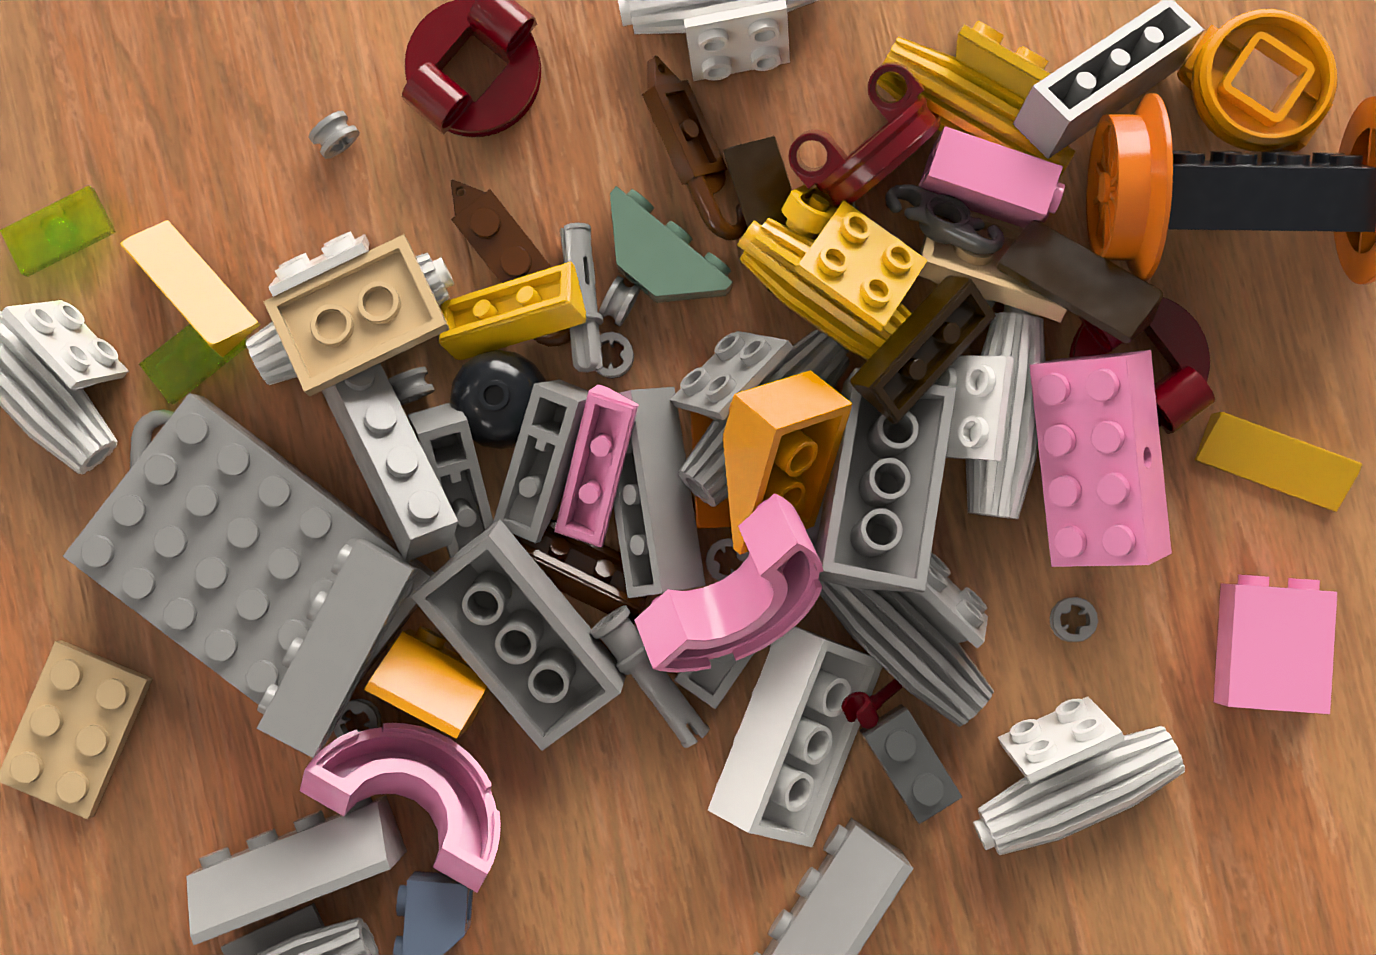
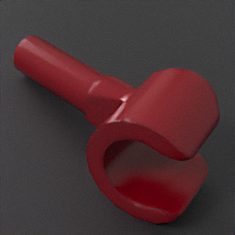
M893 679L870 697L865 692L860 691L849 694L844 698L841 705L848 722L852 723L858 719L863 728L871 729L875 727L879 721L876 711L882 707L883 703L900 691L902 685L896 679Z

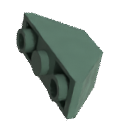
M615 186L610 192L618 272L634 285L639 286L640 290L656 303L723 297L730 292L733 281L727 277L731 270L725 263L710 252L702 257L689 246L693 240L691 236L670 220L665 226L650 214L654 209L653 205L640 193L631 189L626 194L619 187Z

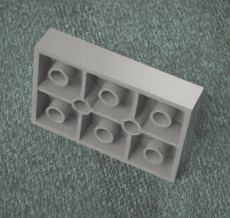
M191 393L182 401L63 555L65 559L258 705L272 683L279 686L288 668L282 665L283 658L294 639L299 637L304 640L313 621L306 618L307 613L319 592L324 591L328 593L338 576L332 573L331 569L341 549L346 544L353 547L356 540L365 539L403 559L393 540L204 396ZM416 558L408 562L419 569L360 681L417 609V603L411 598L412 593L435 573Z

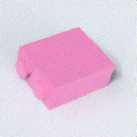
M944 127L931 148L919 187L937 194L953 196L961 200L971 211L1025 228L1033 220L1044 223L1049 213L1054 214L1064 193L1065 184L1058 182L1063 166Z
M1238 575V584L1221 583L1213 702L1227 707L1330 714L1337 592L1319 590L1320 580L1288 578V588L1269 587L1270 577Z

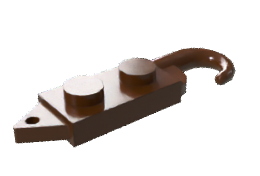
M654 56L647 62V91L642 96L669 154L672 165L682 185L687 184L700 216L708 229L717 237L725 240H737L744 235L748 227L740 204L736 206L737 223L731 225L722 216L713 196L725 185V171L727 167L688 80L681 81L658 56Z
M451 180L455 217L451 220L501 283L551 268V265L491 189L484 192L456 180ZM459 189L465 190V194L463 196L457 195V191ZM570 328L560 330L555 334L534 338V340L547 347L561 346L571 341Z

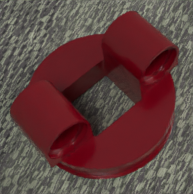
M453 0L435 8L420 21L408 42L405 54L407 83L402 92L403 100L442 134L448 131L465 137H485L510 128L531 108L541 83V60L536 42L531 33L537 25L536 18L515 0ZM472 35L507 63V66L476 102L473 101L468 92L442 72L443 68Z
M897 62L885 63L879 66L870 76L868 95L887 122L848 156L828 133L821 130L806 131L792 143L788 155L789 164L808 189L815 184L821 192L827 193L836 203L835 208H839L843 200L851 205L922 146L940 128V116L936 118L929 110L927 100L921 94L924 91L923 85L906 66ZM886 72H897L906 81V93L897 101H887L877 91V81ZM806 141H817L825 147L827 160L823 166L811 168L801 161L799 151L801 145Z
M1163 297L1153 322L1143 331L1172 367V371L1154 383L1158 424L1167 434L1177 431L1214 403L1215 396L1207 383L1210 371V352L1200 325L1186 309L1176 302ZM1079 317L1082 324L1073 338L1069 358L1107 354L1123 342Z

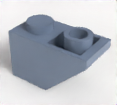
M414 871L407 880V885L399 886L396 912L397 916H404L403 936H396L393 955H444L465 936L471 926L473 890L443 873Z

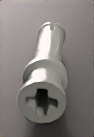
M623 605L601 619L590 630V634L594 639L600 638L617 660L615 666L617 670L624 675H632L639 687L681 741V745L684 748H688L698 741L687 728V723L693 732L701 738L709 732L710 728L702 721L667 672L653 670L639 631L629 618L631 612L626 605Z

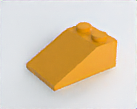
M811 370L738 392L733 396L723 433V447L733 549L740 555L749 552L738 526L755 511L760 503L769 499L774 493L792 504L805 529L815 525L853 404Z

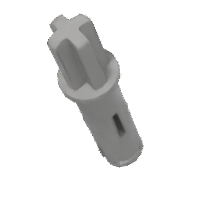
M570 223L560 229L563 264L571 261L575 265L586 310V322L570 327L573 366L578 372H590L599 370L603 365L599 325L604 320L603 315L598 313L591 226L586 223Z

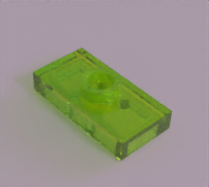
M88 185L1 229L0 233L20 273L29 277L116 233L95 189Z
M189 324L140 362L139 365L169 403L175 404L247 348L246 340L248 338L246 337L222 358Z

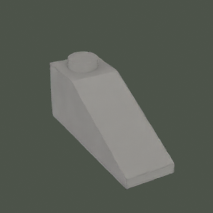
M560 379L534 384L493 524L500 519L512 534L534 543L541 541L564 494L588 390Z
M450 403L411 413L407 416L458 519L452 544L446 546L451 559L464 546L493 524V518L468 420L462 411H457L451 407Z

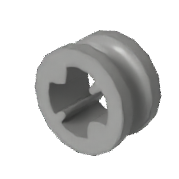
M337 111L325 117L309 133L308 138L313 144H321L320 153L325 159H330L342 153L359 136L360 132L355 125H347L348 116L344 111Z
M617 276L609 288L598 313L602 314L603 318L612 316L615 319V325L621 327L629 315L641 288L637 285L627 287L624 284V278Z
M602 333L600 335L601 347L610 342V346L613 348L614 343H619L624 347L620 353L624 362L614 369L612 363H609V368L602 366L596 372L606 378H619L626 374L633 365L634 353L632 345L620 333Z
M425 366L405 371L388 379L401 405L421 399L435 391L433 384H428L425 381V376L428 374Z
M729 538L717 541L707 552V569L712 577L718 581L723 580L729 575L719 573L720 564L714 560V555L720 548L725 553V546L733 547V540ZM737 552L736 558L744 562L749 552L741 555Z
M1079 597L1065 598L1057 602L1049 617L1050 627L1054 634L1067 642H1080L1088 639L1095 632L1098 624L1097 612L1093 605ZM1071 605L1081 608L1078 613L1079 615H1086V625L1078 626L1075 634L1068 633L1066 629L1069 625H1061L1060 620L1061 614L1070 613Z
M353 699L346 705L334 728V733L337 738L349 733L345 723L351 720L346 717L350 709L354 714H359L363 711L367 714L369 721L364 723V726L369 727V729L381 727V714L371 701Z

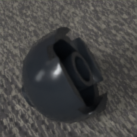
M497 349L480 353L462 365L454 378L450 404L452 408L462 411L466 416L473 441L489 448H513L518 440L535 383L546 382V379L533 362L517 352Z

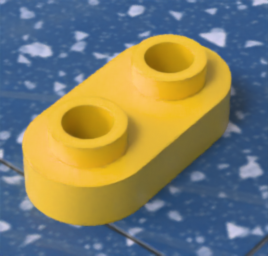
M804 184L791 191L781 211L787 218L786 225L790 229L808 238H812L814 234L819 235L838 208L834 207L836 203L827 193L821 192L815 184L810 189Z

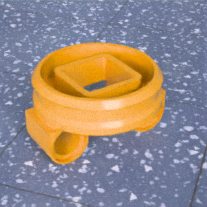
M1259 9L1245 12L1229 20L1220 29L1211 24L1204 31L1177 72L1179 80L1192 90L1195 107L1208 129L1229 145L1254 152L1274 151L1281 148L1297 152L1304 148L1332 108L1337 88L1336 62L1331 48L1322 34L1303 18L1290 12L1276 9ZM1254 48L1297 76V79L1286 87L1271 111L1231 85V82Z

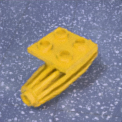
M977 21L973 28L965 24L961 26L957 33L956 57L898 36L883 64L897 62L906 66L924 87V91L921 94L927 100V107L936 118L940 116L939 131L942 132L944 127H948L1063 166L1060 176L1063 174L1076 150L1068 145L1047 159L1013 125L1033 85L1050 75V73L1044 70L1049 62L1048 60L1023 46H1019L1016 53L1003 47L1000 43L1004 35L980 21ZM886 72L877 81V84L896 100L901 99L906 93V81L897 72Z
M844 200L816 240L799 234L789 227L768 218L763 225L754 220L737 244L738 247L744 250L739 260L784 305L847 350L867 360L912 314L901 301L928 261Z

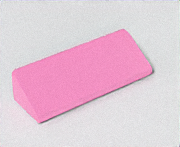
M596 385L588 391L554 531L598 547H602L605 541L639 404L608 387Z

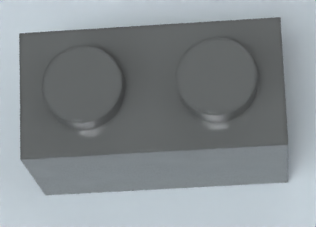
M902 704L879 717L875 727L859 730L908 810L919 824L962 798L961 793L913 716Z

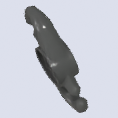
M912 184L896 185L890 188L885 195L886 206L893 213H898L902 210L901 202L898 199L912 204L914 207L907 208L904 215L908 220L918 221L921 231L933 241L951 244L975 254H993L999 251L1004 244L1003 232L996 225H991L987 229L988 236L991 239L980 236L976 231H980L985 227L983 220L971 217L969 208L961 200L953 196L937 194ZM936 215L943 216L954 223L941 220Z

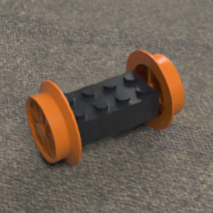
M1155 93L1144 95L1133 114H1104L1095 129L1087 173L1086 219L1091 251L1108 261H1126L1130 273L1144 281H1148L1154 275L1161 260L1168 229L1334 232L1338 258L1347 277L1356 284H1371L1376 281V96L1364 99L1353 112L1345 129L1339 152H1313L1312 162H1310L1311 155L1294 154V152L1263 151L1261 152V161H1257L1258 154H1246L1240 151H1210V160H1205L1204 153L1172 150V137L1167 110L1161 97Z

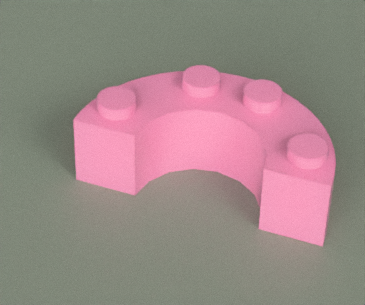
M774 493L769 499L760 503L755 511L738 526L749 550V555L736 571L723 580L704 588L688 591L668 589L662 595L656 597L651 605L634 619L653 670L692 672L710 669V659L733 653L735 661L740 660L772 644L794 628L806 616L820 595L822 585L819 581V573L823 572V567L796 509L790 502Z
M383 723V726L380 728L360 732L356 729L342 735L324 747L304 770L300 792L342 816H345L357 802L376 794H398L415 800L430 814L438 830L439 851L433 868L478 893L498 850L501 824L500 812L496 809L490 790L492 785L486 773L463 747L436 731L404 723Z

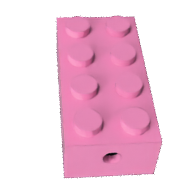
M1151 350L1060 358L1029 365L1051 567L1149 565L1172 554Z

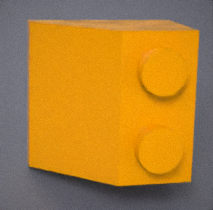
M420 626L417 632L412 629L402 631L368 681L364 690L457 739L472 725L490 691L489 688L461 655L444 647L447 639L440 634L423 626Z

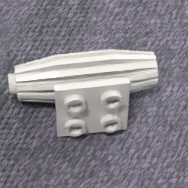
M618 0L622 25L633 24L634 34L686 33L693 81L703 79L715 81L724 79L734 73L754 69L768 71L780 64L790 63L787 12L818 0Z
M351 231L342 234L324 244V247L321 248L324 253L323 255L309 260L306 253H303L279 265V268L275 270L277 277L268 288L274 297L368 252L370 243L365 234L356 239ZM428 253L417 255L416 258L437 303L441 305L450 298L446 288L455 285L442 258L432 261ZM273 322L246 340V346L254 365L268 385L297 377Z
M58 300L5 307L3 311H0V406L31 439L76 473L85 474L102 463L113 452V449L116 448L118 441L83 388L123 378L129 370L118 360V353L114 347L105 340L97 338L84 324L83 315L74 306Z
M1004 305V312L995 313L996 317L990 323L981 356H959L934 384L956 388L946 458L966 459L968 513L1019 519L1037 458L1038 439L1029 365L1045 362L1044 319L1034 316L1027 311Z
M1089 697L1067 700L1061 703L1054 712L1037 720L1027 719L1018 722L1012 726L1010 732L998 737L1003 749L1025 777L979 807L978 813L981 819L974 821L973 825L985 850L994 847L999 856L1058 841L1134 807L1185 772V765L1183 764L1178 747L1165 727L1158 726L1123 735V732Z

